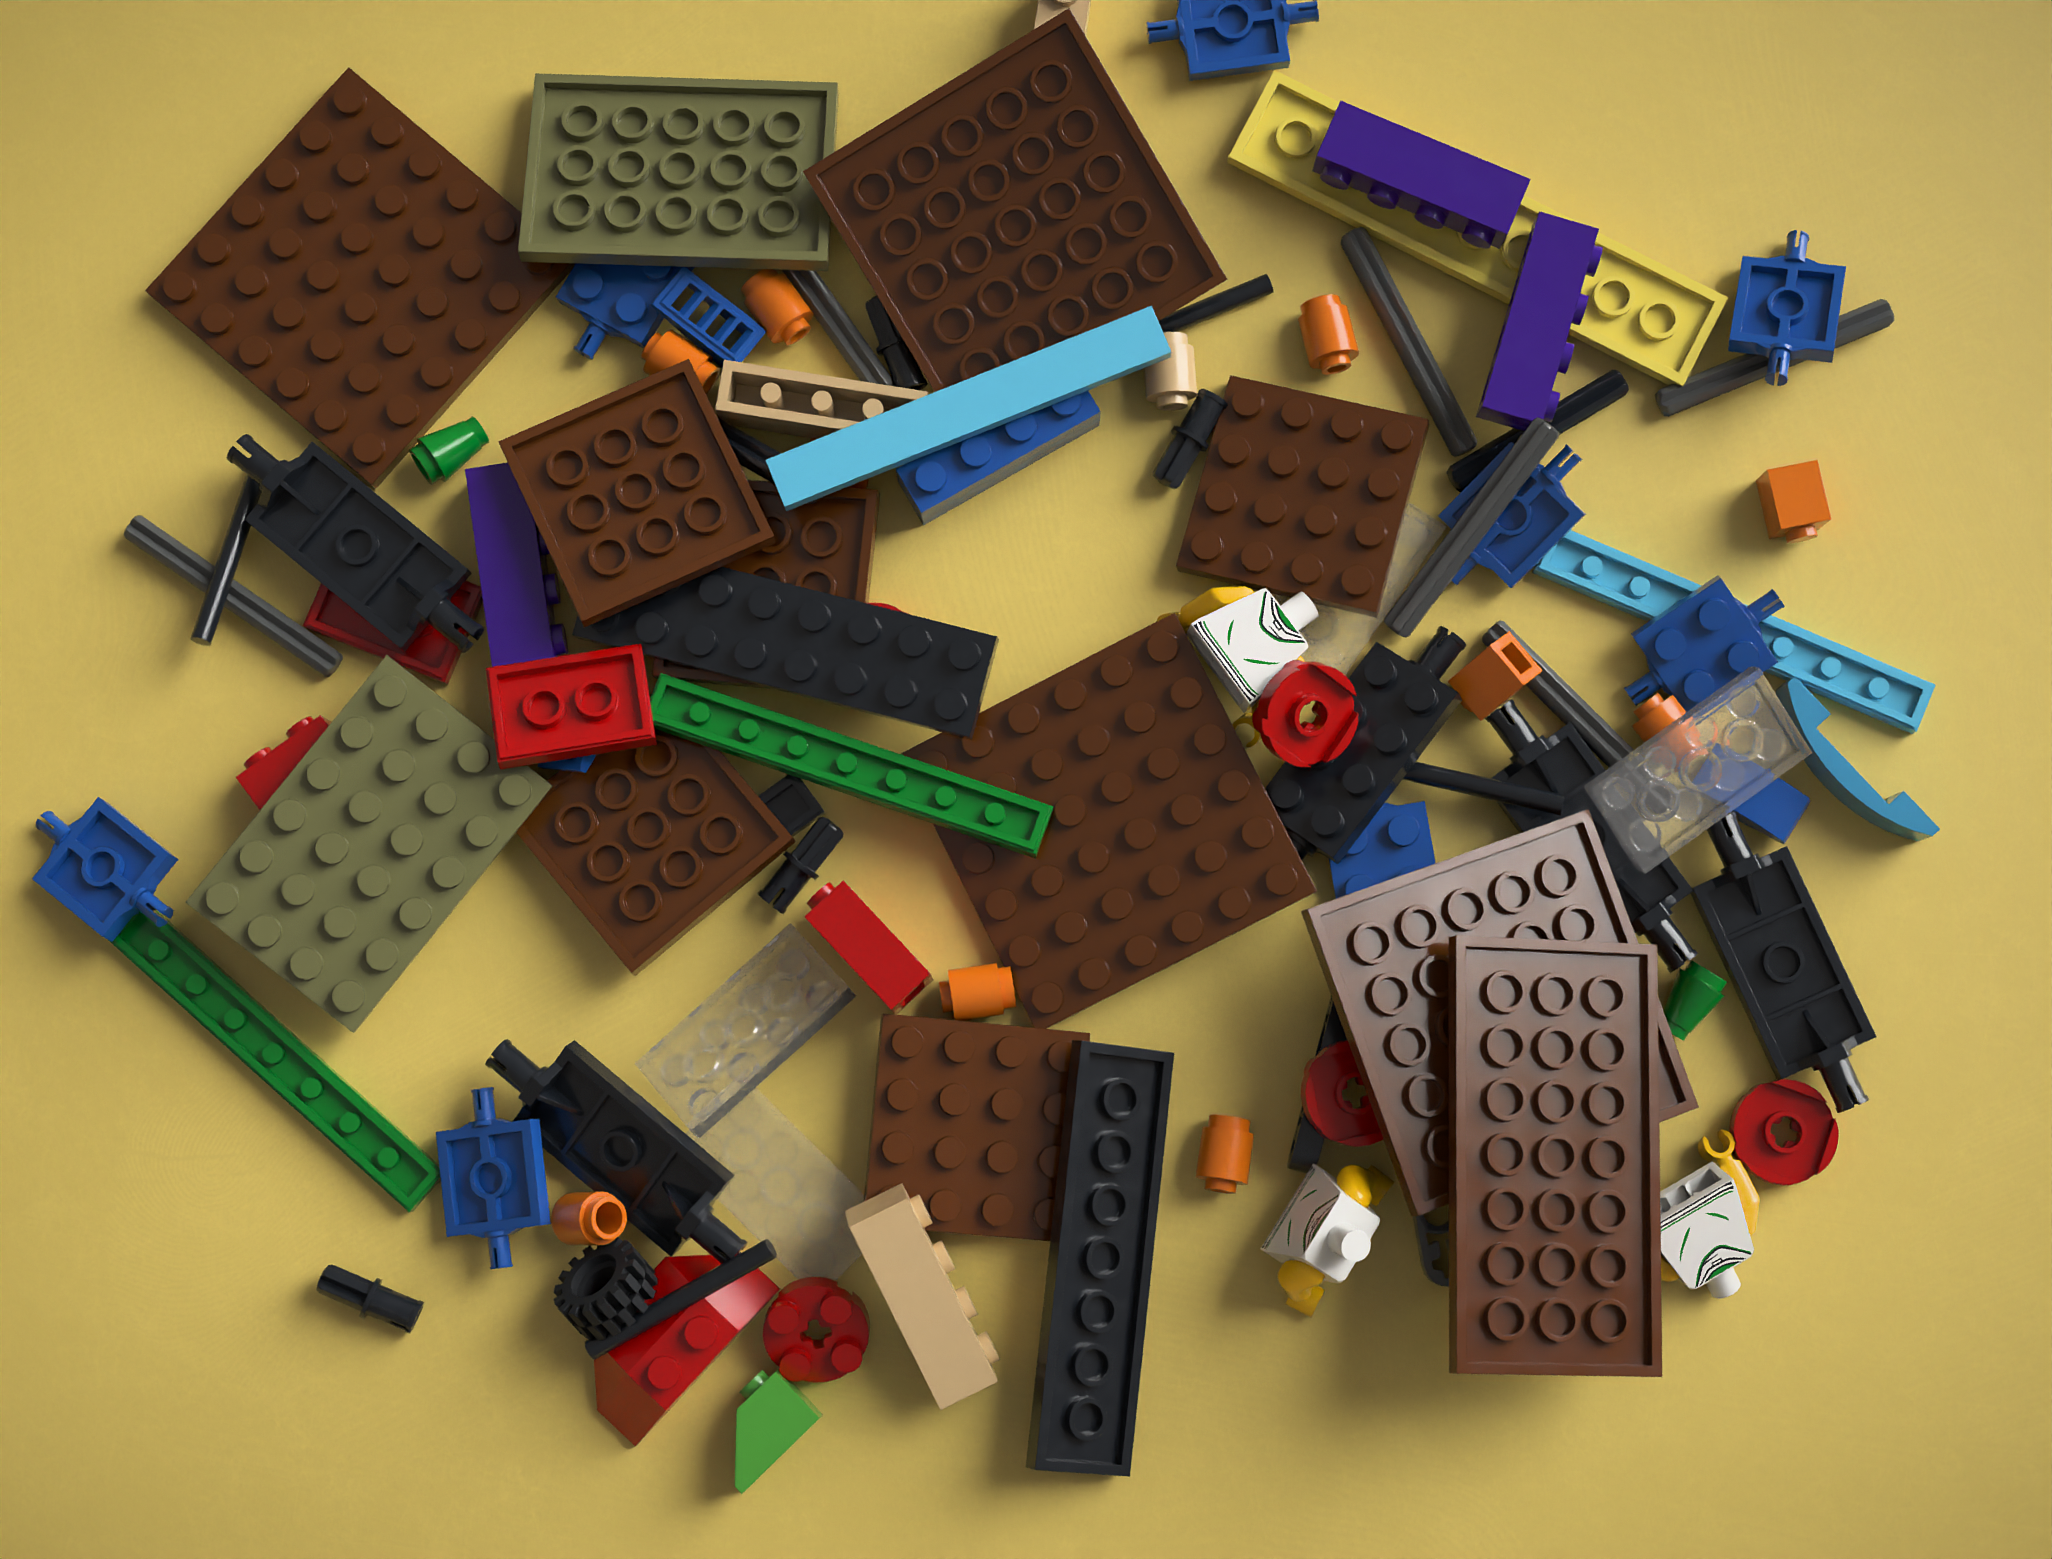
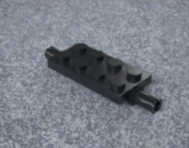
M249 434L243 435L236 442L252 455L250 458H247L234 446L230 448L227 453V460L235 464L260 485L259 491L262 493L258 504L244 520L404 652L429 625L458 647V650L462 653L467 652L474 644L459 632L460 628L464 629L478 641L484 632V627L476 623L451 602V597L472 574L470 570L314 442H311L299 457L289 462L276 459L254 441L253 437Z
M1439 626L1436 634L1415 661H1407L1376 642L1348 678L1353 684L1357 695H1352L1354 700V711L1359 713L1356 732L1347 748L1337 758L1327 763L1319 761L1315 764H1308L1311 767H1297L1285 762L1266 786L1265 790L1302 861L1307 854L1313 856L1317 852L1339 864L1462 701L1457 691L1440 681V678L1455 658L1466 647V643L1454 632L1448 635L1449 630Z
M1512 699L1500 709L1498 708L1485 718L1486 721L1490 722L1513 754L1509 758L1512 763L1491 779L1566 795L1565 806L1561 816L1497 801L1518 832L1523 833L1589 809L1634 933H1637L1638 936L1644 934L1650 944L1657 945V953L1668 967L1667 969L1670 973L1684 965L1686 960L1689 961L1698 953L1695 949H1692L1669 917L1673 913L1670 908L1693 892V889L1571 722L1548 738H1545L1544 735L1538 737L1517 709Z
M1735 812L1704 825L1724 866L1720 870L1722 875L1693 887V892L1690 894L1776 1079H1784L1812 1067L1813 1071H1820L1835 1103L1837 1113L1854 1108L1855 1104L1865 1103L1869 1098L1867 1094L1865 1095L1848 1057L1852 1055L1851 1049L1877 1036L1788 847H1783L1761 858L1758 853L1753 855L1738 824Z
M508 1039L501 1042L491 1055L494 1058L489 1057L485 1065L489 1069L492 1068L521 1093L518 1098L522 1101L523 1107L513 1121L539 1119L542 1147L594 1192H608L621 1201L626 1210L627 1220L670 1257L679 1251L683 1244L691 1238L721 1264L740 1254V1250L747 1246L748 1242L745 1239L742 1240L712 1214L714 1211L712 1205L735 1175L574 1040L566 1045L549 1068L546 1066L539 1068L512 1045V1042Z

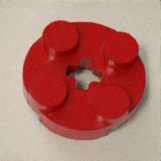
M1292 660L1287 662L1282 670L1276 673L1264 688L1258 707L1253 713L1252 723L1254 729L1260 733L1265 747L1277 758L1297 767H1311L1308 764H1315L1319 761L1327 763L1337 758L1354 737L1358 726L1359 713L1354 711L1352 695H1357L1353 684L1341 671L1316 661L1303 662L1301 660ZM1311 701H1314L1312 712L1316 715L1315 720L1312 723L1304 721L1300 724L1299 718L1302 708L1310 704Z
M1348 1040L1328 1045L1316 1057L1311 1058L1304 1069V1078L1301 1083V1102L1308 1121L1321 1137L1342 1145L1362 1147L1382 1141L1383 1137L1368 1096L1365 1095L1360 1098V1107L1353 1108L1350 1101L1343 1100L1342 1090L1347 1088V1081L1349 1079L1355 1078L1357 1085H1363Z
M1781 1079L1755 1085L1748 1093L1741 1097L1731 1115L1729 1132L1735 1140L1732 1155L1736 1160L1741 1161L1747 1172L1764 1182L1776 1185H1792L1806 1181L1813 1175L1823 1171L1834 1157L1839 1139L1836 1118L1832 1117L1831 1110L1826 1105L1828 1102L1822 1094L1803 1082ZM1783 1117L1791 1120L1790 1129L1797 1132L1795 1141H1785L1783 1146L1780 1147L1775 1143L1776 1137L1770 1133L1772 1124H1780Z
M826 1277L798 1279L786 1285L779 1292L778 1298L772 1302L765 1315L763 1341L769 1357L779 1367V1371L785 1379L792 1382L802 1380L813 1383L828 1382L841 1378L860 1367L869 1341L870 1320L866 1306L857 1294L852 1291L851 1295L847 1290L838 1287L837 1281ZM818 1320L820 1327H830L831 1332L824 1334L823 1339H813L804 1333V1331L808 1330L809 1321Z

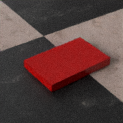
M465 581L451 597V602L474 621L483 603L481 586ZM322 583L303 624V627L381 659L388 655L402 667L447 685L462 653L458 650V647L431 625L427 626L404 652ZM460 628L459 632L468 638L469 633Z
M642 644L486 668L497 762L500 770L657 745Z

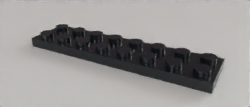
M725 567L715 569L585 628L579 616H577L572 634L578 639L613 648L642 644L644 656L972 740L999 642L997 636Z
M1072 1040L1026 1468L1042 1471L1130 1477L1174 1053Z

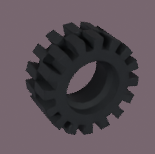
M619 1237L609 1244L597 1245L595 1250L590 1245L583 1249L584 1257L580 1260L574 1257L569 1262L572 1269L561 1272L558 1278L562 1284L555 1285L553 1293L557 1297L553 1300L558 1310L581 1335L583 1334L585 1338L590 1340L594 1336L597 1340H604L608 1331L614 1337L621 1333L620 1326L626 1323L628 1327L633 1325L636 1320L632 1316L637 1311L644 1314L649 1307L644 1301L653 1299L656 1293L652 1288L657 1285V1277L654 1275L656 1272L626 1239L622 1241Z

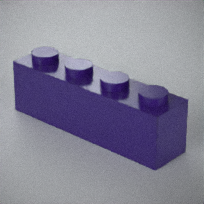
M1341 100L1317 153L1312 170L1320 174V179L1334 188L1346 190L1348 187L1359 190L1368 194L1367 198L1380 207L1386 209H1395L1396 206L1414 213L1415 219L1428 227L1441 229L1443 226L1462 233V238L1466 242L1485 249L1491 246L1498 249L1501 248L1531 180Z
M1539 211L1528 237L1476 414L1477 418L1525 431L1536 417L1550 423L1552 422L1560 398L1559 392L1552 391L1557 372L1566 374L1574 350V344L1566 342L1571 323L1580 325L1589 298L1588 295L1581 294L1585 275L1594 277L1602 255L1603 247L1595 245L1599 228Z
M508 463L465 469L492 667L568 654L563 623L555 624L553 610L554 604L561 603L558 578L556 573L548 574L546 555L550 553Z

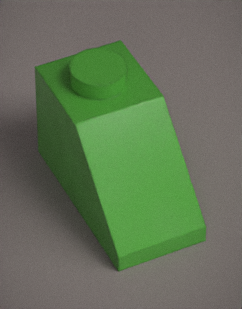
M779 1369L770 1377L763 1370L760 1371L740 1391L746 1401L737 1408L735 1487L741 1494L823 1415L792 1381L785 1379L781 1375Z

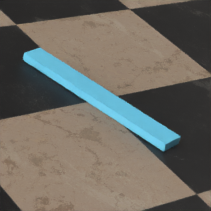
M1149 306L766 459V463L785 510L788 511L1171 358L1172 352L1152 306Z
M1572 530L1535 565L1532 572L1647 622L1701 587L1697 583ZM1770 615L1758 623L1761 627L1764 642L1778 661V663L1765 672L1786 681L1795 676L1809 691L1913 734L1917 732L1936 686L1935 684Z

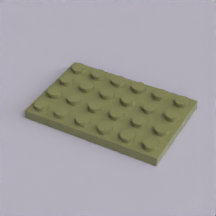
M535 73L518 246L521 262L828 271L831 218L803 171L835 152L839 96L838 83Z
M386 655L188 898L186 903L354 1033L535 810L553 785L527 765L500 770L497 762L495 740Z

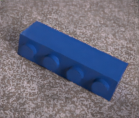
M1089 391L1083 392L908 462L896 469L898 483L924 526L1098 427L1101 411Z

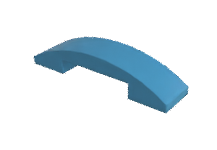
M1795 676L1776 690L1779 709L1792 742L1813 774L1839 801L1868 822L1907 839L1921 841L1932 837L1940 830L1905 791L1890 796L1885 801L1819 732L1817 727L1831 713Z

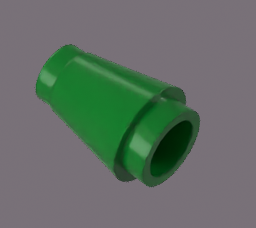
M472 416L466 421L458 422L417 438L418 444L409 449V453L424 478L432 485L440 479L446 482L480 451L481 447L488 444L489 439L480 423Z
M1693 960L1689 962L1685 970L1679 968L1663 1009L1671 1033L1684 1041L1689 1032L1691 1033L1723 999L1725 995L1721 991L1727 981Z

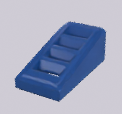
M681 267L650 304L653 309L693 344L711 355L713 361L721 368H723L724 360L742 362L766 333V330L750 316L686 267ZM688 286L694 294L680 311H677L671 305ZM705 301L710 307L698 322L694 324L688 318L700 303ZM720 315L726 321L714 336L711 337L705 331L716 317ZM736 329L742 335L728 350L722 344L732 331Z

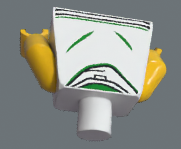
M1246 586L1211 588L1182 606L1181 612L1160 615L1157 621L1173 613L1177 615L1187 637L1242 712L1245 713L1251 708L1252 712L1245 713L1233 722L1232 725L1235 731L1242 723L1249 724L1254 729L1252 716L1258 707L1262 692L1272 677L1282 670L1287 662L1292 660L1305 662L1302 656L1309 646L1299 630L1319 617L1315 605L1302 591L1282 605H1279L1266 588L1254 592ZM1255 729L1254 738L1247 743L1246 747H1252L1262 739L1260 733Z
M1722 1129L1717 1134L1724 1146L1723 1153L1713 1151L1709 1141L1703 1136L1698 1143L1699 1154L1710 1163L1660 1191L1661 1280L1671 1282L1679 1279L1690 1290L1697 1289L1706 1284L1712 1297L1718 1299L1733 1295L1741 1286L1733 1267L1750 1258L1754 1252L1751 1235L1756 1230L1760 1199L1741 1161L1734 1160L1731 1156L1735 1147L1733 1135Z
M1313 1164L1261 1247L1262 1251L1282 1263L1278 1272V1282L1288 1296L1286 1305L1311 1318L1325 1292V1289L1317 1285L1321 1284L1322 1281L1340 1284L1346 1279L1354 1264L1363 1260L1370 1251V1239L1379 1226L1380 1217L1369 1205L1371 1203L1377 1207L1395 1183L1373 1165L1368 1169L1358 1165L1345 1166L1338 1173L1336 1179Z

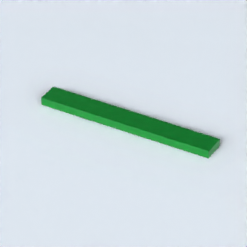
M660 673L650 698L654 729L1035 859L1053 812V806L663 673Z
M155 909V911H156L159 915H161L164 919H166L161 913H159V912ZM139 911L130 919L114 941L111 942L408 1212H413L441 1181L440 1168L436 1161L171 922L168 921L166 925L157 927L153 921Z

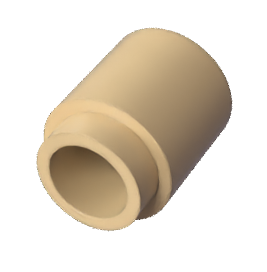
M1164 332L1172 352L1171 358L1144 368L1146 399L1149 402L1157 403L1159 410H1180L1188 407V400L1197 397L1194 347L1188 344L1187 334L1182 332Z

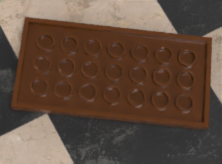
M1464 935L1449 937V1373L1662 1377L1658 955L1656 944Z

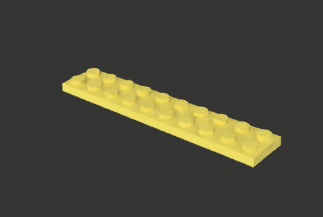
M1276 70L1273 71L1228 156V164L1355 228H1365L1369 235L1508 305L1531 227L1539 211L1575 221L1524 195L1501 248L1498 249L1491 246L1485 249L1466 242L1462 238V233L1443 226L1441 229L1428 227L1417 221L1414 213L1396 206L1395 209L1380 207L1367 198L1368 194L1351 187H1348L1346 190L1334 188L1320 179V174L1312 170L1317 153L1340 102ZM1598 232L1595 245L1603 247L1602 255L1594 277L1585 275L1581 294L1589 296L1580 325L1571 323L1568 335L1667 385L1676 384L1683 387L1728 297Z

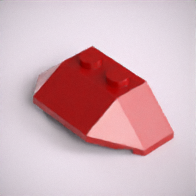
M712 1255L665 1257L654 1269L656 1272L654 1275L657 1277V1285L652 1287L656 1291L653 1299H647L644 1302L650 1305L721 1265V1263ZM757 1268L594 1360L597 1411L636 1447L778 1293L780 1288Z

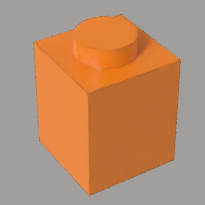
M1818 460L1767 469L1756 480L1769 539L1785 536L1788 544L1816 538L1818 536L1817 530L1831 520Z
M1509 631L1489 645L1454 675L1448 683L1459 693L1462 699L1460 704L1468 711L1473 712L1482 721L1539 675L1542 669Z

